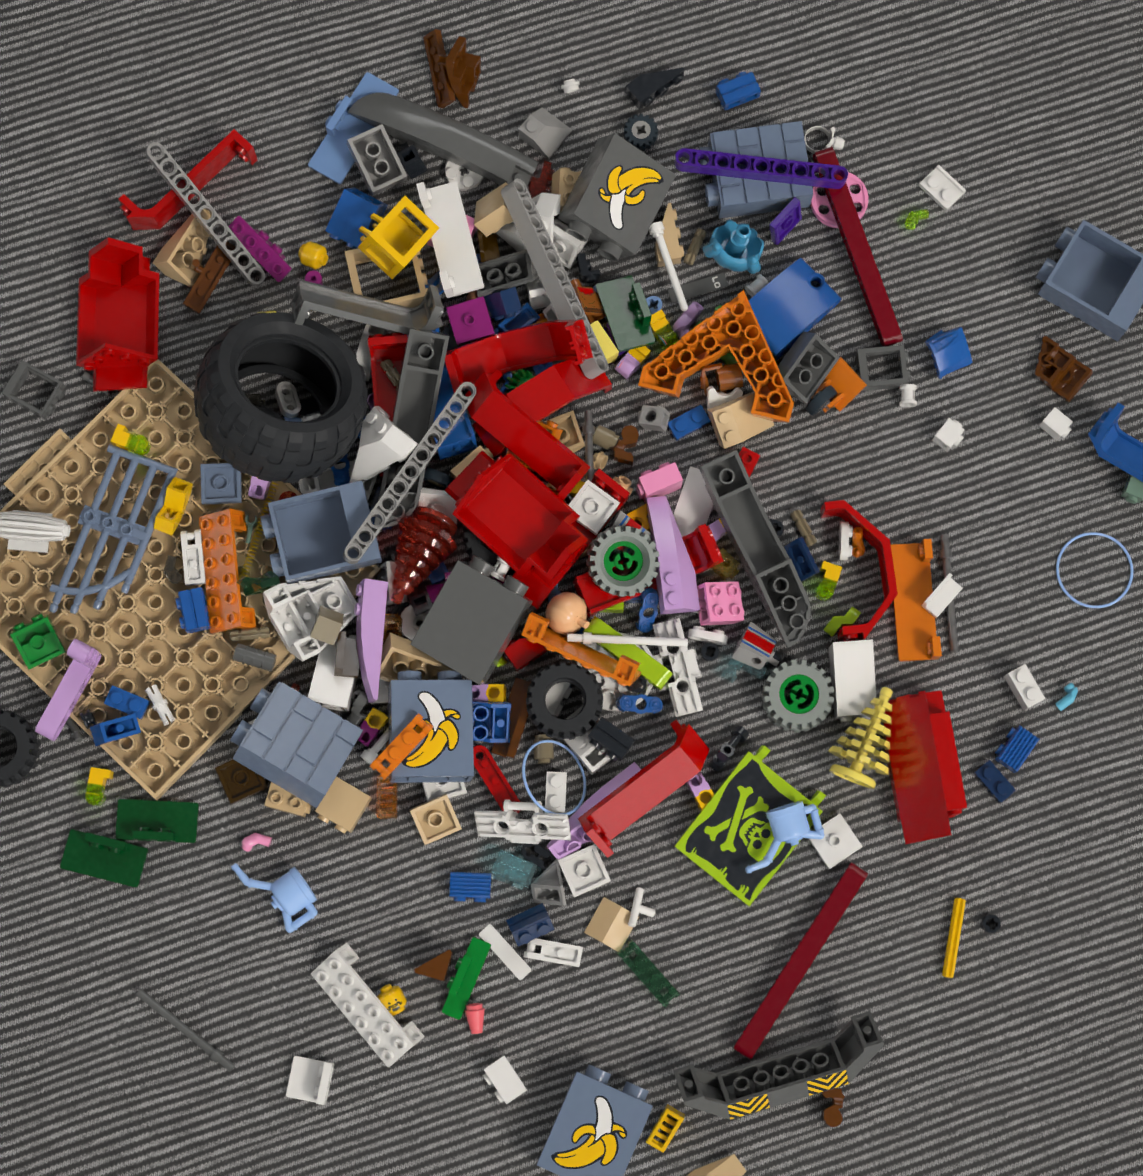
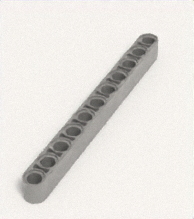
M515 179L502 188L501 195L558 319L584 320L593 358L586 359L583 364H580V367L587 378L594 379L608 370V362L525 183L521 179Z
M464 382L459 386L348 543L343 553L344 560L347 563L356 564L361 560L470 405L476 394V387L472 383ZM468 389L471 392V396L465 397L461 390ZM457 405L460 408V412H452L450 406ZM442 420L447 421L449 427L443 429L440 427L439 422ZM428 437H435L438 443L435 445L430 444ZM422 452L426 455L427 459L420 461L417 459L416 454ZM408 468L413 469L415 476H407L405 470ZM397 484L402 485L404 492H395L393 486ZM390 501L393 507L385 509L382 506V502ZM371 518H380L381 524L378 526L373 525ZM366 533L369 535L370 540L363 542L360 540L359 535ZM350 549H354L358 552V557L350 558L347 552Z

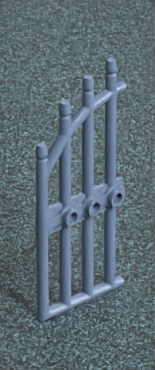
M109 444L107 452L113 454L91 507L85 505L81 511L78 524L83 525L63 576L59 585L52 584L50 587V591L55 592L53 602L49 608L50 612L55 613L57 611L63 594L76 595L74 603L70 608V613L76 615L85 595L98 593L93 608L99 610L108 589L124 581L121 592L128 593L153 533L155 518L164 505L167 487L176 476L177 468ZM121 456L131 461L110 513H106L98 509ZM140 463L148 466L149 469L128 520L117 517V514L137 465ZM157 470L168 474L146 527L136 524L135 522ZM90 528L100 531L101 535L79 588L67 587ZM111 535L119 538V543L102 584L88 587L108 536ZM127 542L138 545L130 568L113 577Z

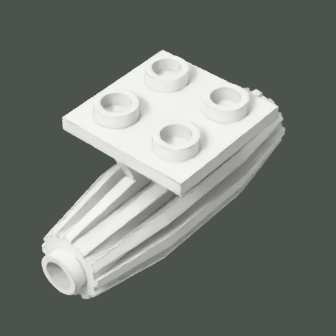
M19 510L0 512V537L9 539L8 550L48 553L49 541H63L66 537L70 536L71 528L70 525H67V521L55 518L51 513Z

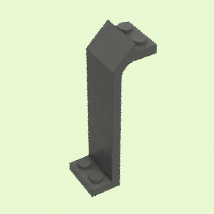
M300 279L291 301L294 322L298 325H303L305 319L309 318L310 311L314 310L407 335L410 327L432 331L443 326L441 316L444 306L441 303V295H439L438 288L434 285H429L420 305L408 308Z

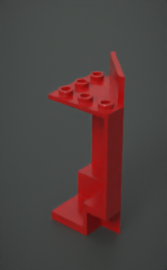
M108 237L89 250L88 273L79 278L76 366L84 367L85 370H94L93 392L147 388L148 366L158 360L159 273L150 271V258L143 257V247Z
M481 451L445 490L456 501V509L452 514L522 578L533 570L551 586L560 573L565 571L575 560L576 556L588 546L586 543L589 539L574 527L580 515L510 453L505 457L500 456L494 461L484 451Z
M924 690L920 691L919 694H909L889 700L888 703L892 705V712L885 710L884 714L892 718L891 725L883 724L885 728L891 730V737L884 735L883 740L890 742V750H885V752L890 756L887 764L898 822L902 823L905 845L951 836L949 818L961 814L962 810L967 808L950 712L945 711L942 690L926 693Z

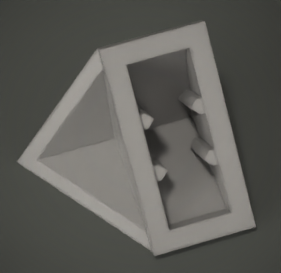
M557 858L534 882L530 883L534 903L566 905Z

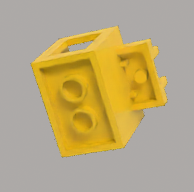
M404 196L384 219L375 213L371 215V219L378 223L372 225L373 231L363 226L359 228V232L365 234L366 237L362 236L360 238L362 243L358 248L393 279L438 231L439 227L411 200ZM406 208L427 230L423 232L401 211Z

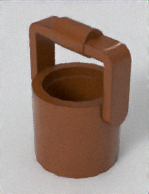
M717 363L701 368L700 383L706 397L709 384L705 371L715 370L719 390H716L717 393H726L727 390L743 387L742 372L738 363L723 366L722 363Z

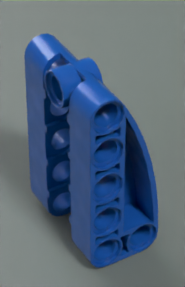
M800 258L749 300V303L775 361H777L793 346L803 331L808 332L842 298L825 282L821 274L816 273ZM817 281L820 287H813L811 282Z

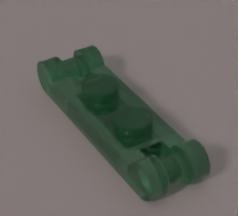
M631 939L627 943L628 946L623 950L620 949L617 954L662 1006L666 1008L669 1002L674 997L677 998L680 993ZM634 951L637 957L631 960L628 956ZM666 987L669 992L662 996L660 991Z

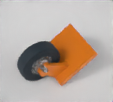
M840 357L811 397L812 400L805 409L812 416L821 409L826 413L834 406L840 412L867 384Z

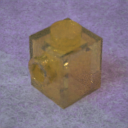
M722 548L720 553L724 562L711 569L724 581L728 578L732 580L739 573L737 568L740 563Z

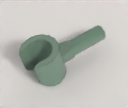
M249 515L245 517L247 525L245 543L250 544L252 531L257 526L258 520L255 516V521L250 523L248 522Z

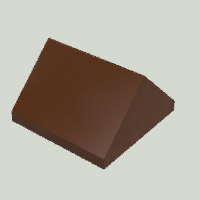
M449 949L415 968L414 971L416 974L445 982L453 953Z

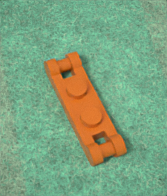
M418 713L369 767L373 770L376 769L381 774L380 777L385 780L434 726L426 723L423 720V716ZM416 725L422 729L419 734L414 730ZM384 760L390 764L387 768L381 764Z

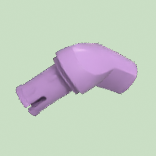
M692 302L688 306L687 311H684L674 323L673 332L678 334L679 339L689 332L690 326L704 308L698 302Z

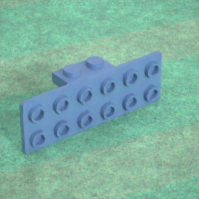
M366 72L352 96L349 98L345 95L343 100H339L335 107V113L326 120L327 135L308 163V166L332 181L341 184L355 163L347 146V140L374 128L372 125L349 114L348 111L357 100L366 95L389 93L397 96L399 90Z

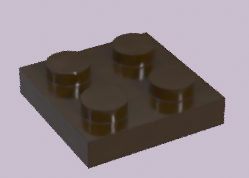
M235 760L215 767L231 805L268 789L264 777Z

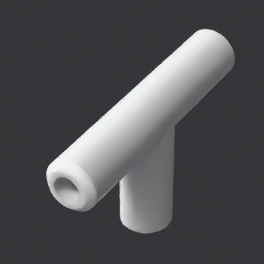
M640 887L636 888L628 922L630 927L636 926L639 913L654 917L656 912L652 908L641 905L644 889Z

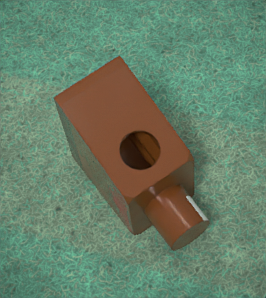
M579 279L570 281L589 323L592 324L597 320L603 319L605 313L595 290L592 287H582Z

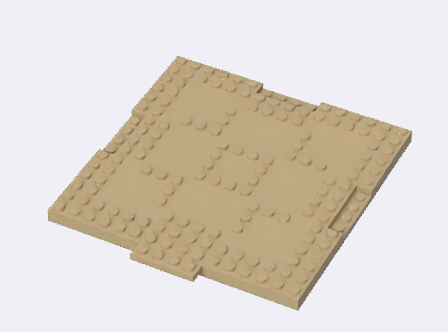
M159 359L148 366L147 388L122 390L72 440L59 429L4 483L15 497L0 510V512L19 510L51 513L55 518L66 520L67 525H70L71 528L70 536L66 537L65 540L49 541L48 553L8 550L9 539L0 537V649L51 699L73 661L67 655V650L74 639L88 644L101 653V659L70 717L93 738L91 730L85 727L81 719V712L86 713L90 709L97 724L129 715L104 704L112 685L149 700L150 703L142 720L137 718L141 733L100 746L157 801L242 715V712L255 700L262 688L265 689L296 658L287 650L270 621L263 597L264 591L278 584L287 583L285 576L275 578L270 561V554L279 552L276 537L266 539L264 531H255V529H258L255 527L252 531L251 540L257 543L252 544L257 548L250 547V544L245 543L247 531H234L242 607L254 608L256 627L260 629V627L267 626L270 636L268 638L259 637V639L231 641L230 631L236 629L241 631L243 628H235L218 633H210V629L187 633L185 629H181L179 618L183 616L181 609L178 610L176 605V598H179L178 592L202 587L206 604L207 598L205 584L185 585L180 532H194V530L200 529V516L226 509L245 511V517L249 515L248 522L252 523L255 521V516L258 520L260 515L270 514L269 509L262 510V508H265L263 506L265 504L264 501H278L285 495H287L286 498H290L291 495H302L290 483L273 481L279 484H271L276 488L270 489L276 492L269 491L274 495L268 496L274 499L266 498L261 500L249 497L248 493L252 476L241 472L242 503L202 505L200 464L228 462L215 454L211 444L203 438L199 430V421L195 416L194 392ZM117 424L124 425L128 429L127 433H130L133 437L128 451L177 468L178 471L175 477L193 483L186 509L173 535L156 529L153 530L127 594L121 592L122 585L125 583L122 581L108 589L99 610L93 608L98 593L85 595L76 615L70 613V608L74 603L76 595L63 594L57 611L52 613L49 611V608L53 602L55 592H51L50 587L52 584L59 585L83 527V525L78 524L81 511L85 505L91 507L113 454L107 452L109 444L113 445L110 442ZM120 456L98 510L110 513L131 460ZM138 463L117 517L128 520L148 472V466ZM160 470L156 471L135 522L136 524L147 526L168 473ZM90 528L67 587L79 588L101 535L100 531ZM111 535L108 536L88 587L102 584L119 543V538ZM188 540V545L195 544V540ZM127 542L113 577L130 568L138 545ZM372 565L318 579L341 576L355 599L357 597V585L363 579L374 580L381 572V569L377 565ZM42 613L43 616L48 614L66 652L29 670L10 635L11 631H13L12 627L21 622H24L25 625L32 622L31 618L37 614ZM237 644L248 645L249 647L258 648L259 650L277 655L273 671L262 670L234 661L233 655ZM155 684L163 699L167 700V706L175 717V720L171 723L168 716H166L169 724L165 726L158 712L152 708L153 703L145 692L149 687L152 693L155 694L151 687Z

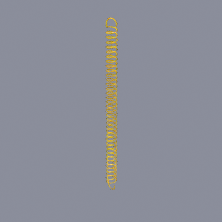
M255 542L250 543V545H251L250 547L257 548V547H255V546L252 545V544H257V543H255Z

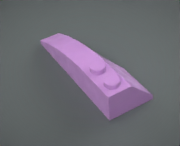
M667 497L646 498L651 541H654L656 544L655 549L659 551L657 560L660 562V566L656 569L658 573L656 582L660 614L700 611L695 570Z
M363 579L356 588V595L359 596L358 603L355 604L354 615H357L356 641L363 685L368 702L373 703L378 700L388 582Z
M635 762L603 785L569 818L571 840H551L547 847L556 859L558 858L559 860L579 850L581 845L586 842H593L585 833L578 818L638 773L641 769Z

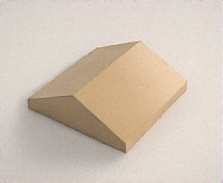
M574 411L549 419L557 423L558 428L563 430L559 441L573 453L585 446Z
M447 793L409 809L425 845L462 829Z
M604 897L584 933L620 952L633 927L628 925L631 912Z

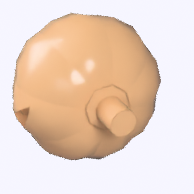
M563 592L550 600L545 615L546 619L550 620L548 626L554 632L567 636V634H574L582 627L588 628L589 621L586 620L587 606L580 596L572 592Z

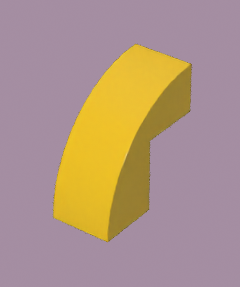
M177 477L173 478L166 490L164 506L155 518L154 529L173 535L186 509L193 483Z

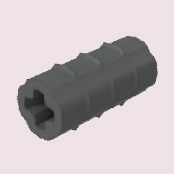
M239 643L233 655L234 661L270 672L273 671L277 655L268 651L265 652Z

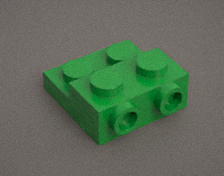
M42 613L37 614L31 618L32 622L26 625L24 622H21L12 627L13 631H11L10 635L29 670L66 652L48 614L44 616Z

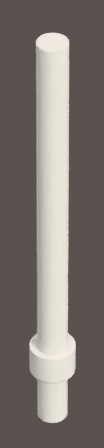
M590 632L567 634V642H583V644L589 645L591 643L688 646V639L592 635Z

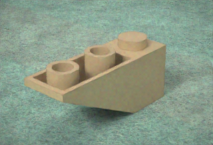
M668 203L662 221L665 228L663 230V237L674 265L681 263V258L684 257L683 245H679L678 241L681 238L680 228L675 225V220H677L676 209H672L671 203ZM656 241L655 254L657 265L662 267L665 264Z

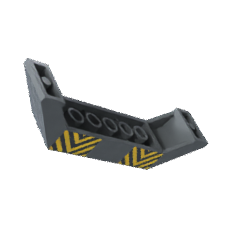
M871 1011L851 1016V1021L834 1038L718 1073L695 1068L693 1064L673 1071L685 1106L732 1120L848 1085L884 1046V1042Z

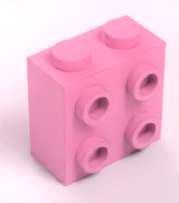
M666 462L660 465L658 470L653 472L652 470H647L641 473V477H639L638 484L636 485V492L639 499H643L646 504V498L665 496L681 489L683 478L676 463L670 464Z
M739 581L705 582L697 586L700 611H698L700 626L728 625L744 621V609L741 600L742 592Z

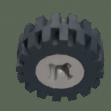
M637 114L633 115V118L630 117L624 127V140L636 148L642 149V151H645L646 148L649 150L652 145L654 146L658 137L657 123L654 122V119H650L649 115L643 116V114L639 116Z

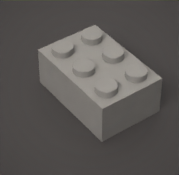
M383 124L347 140V146L371 196L407 180L408 176Z

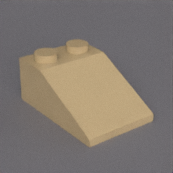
M755 392L707 409L718 443L722 448L726 449L741 443L774 426L773 421L754 417L751 414L756 395Z

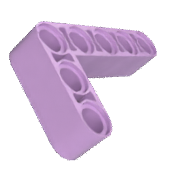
M74 639L67 650V655L73 661L35 729L36 733L52 741H55L62 731L101 659V653L78 639Z

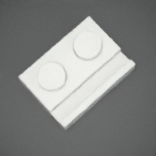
M940 165L919 183V187L945 211L966 192Z

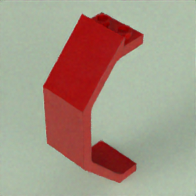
M583 319L555 320L500 332L447 351L445 363L455 393L464 382L474 384L484 371L493 374L498 370L503 374L557 360H575V365L583 364L586 359L593 358Z
M567 360L549 367L505 396L538 423L576 399L603 390L605 393L610 391L612 383L605 373L600 374L594 379L587 378L580 364L575 365V360ZM477 422L472 425L494 457L506 455V446Z
M845 500L824 502L820 509L821 518L837 516L845 522H849L853 529L855 527L862 528L863 538L875 548L878 554L884 596L882 604L868 623L844 626L837 633L838 641L865 640L898 595L890 539Z

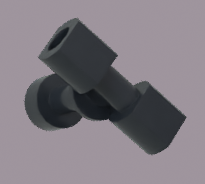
M737 725L732 730L731 740L719 747L717 754L709 763L710 768L719 772L727 761L734 756L735 746L738 742H744L749 736L748 731L744 727Z

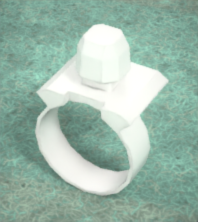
M814 126L808 129L804 136L806 149L811 153L819 151L810 148L806 143V135L813 130H820L828 136L829 144L825 148L832 146L834 147L833 149L842 150L845 142L843 138L833 137L834 127L830 128L828 132L824 127Z

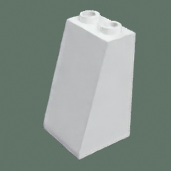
M349 635L348 639H356V636ZM336 639L334 646L328 644L318 655L308 698L320 704L323 708L350 713L352 694L355 691L357 678L334 676Z
M873 639L833 642L828 648L831 683L832 687H834L835 719H840L841 722L853 721L852 718L857 717L870 720V717L865 716L861 712L865 707L871 709L875 707L869 703L873 698H876Z

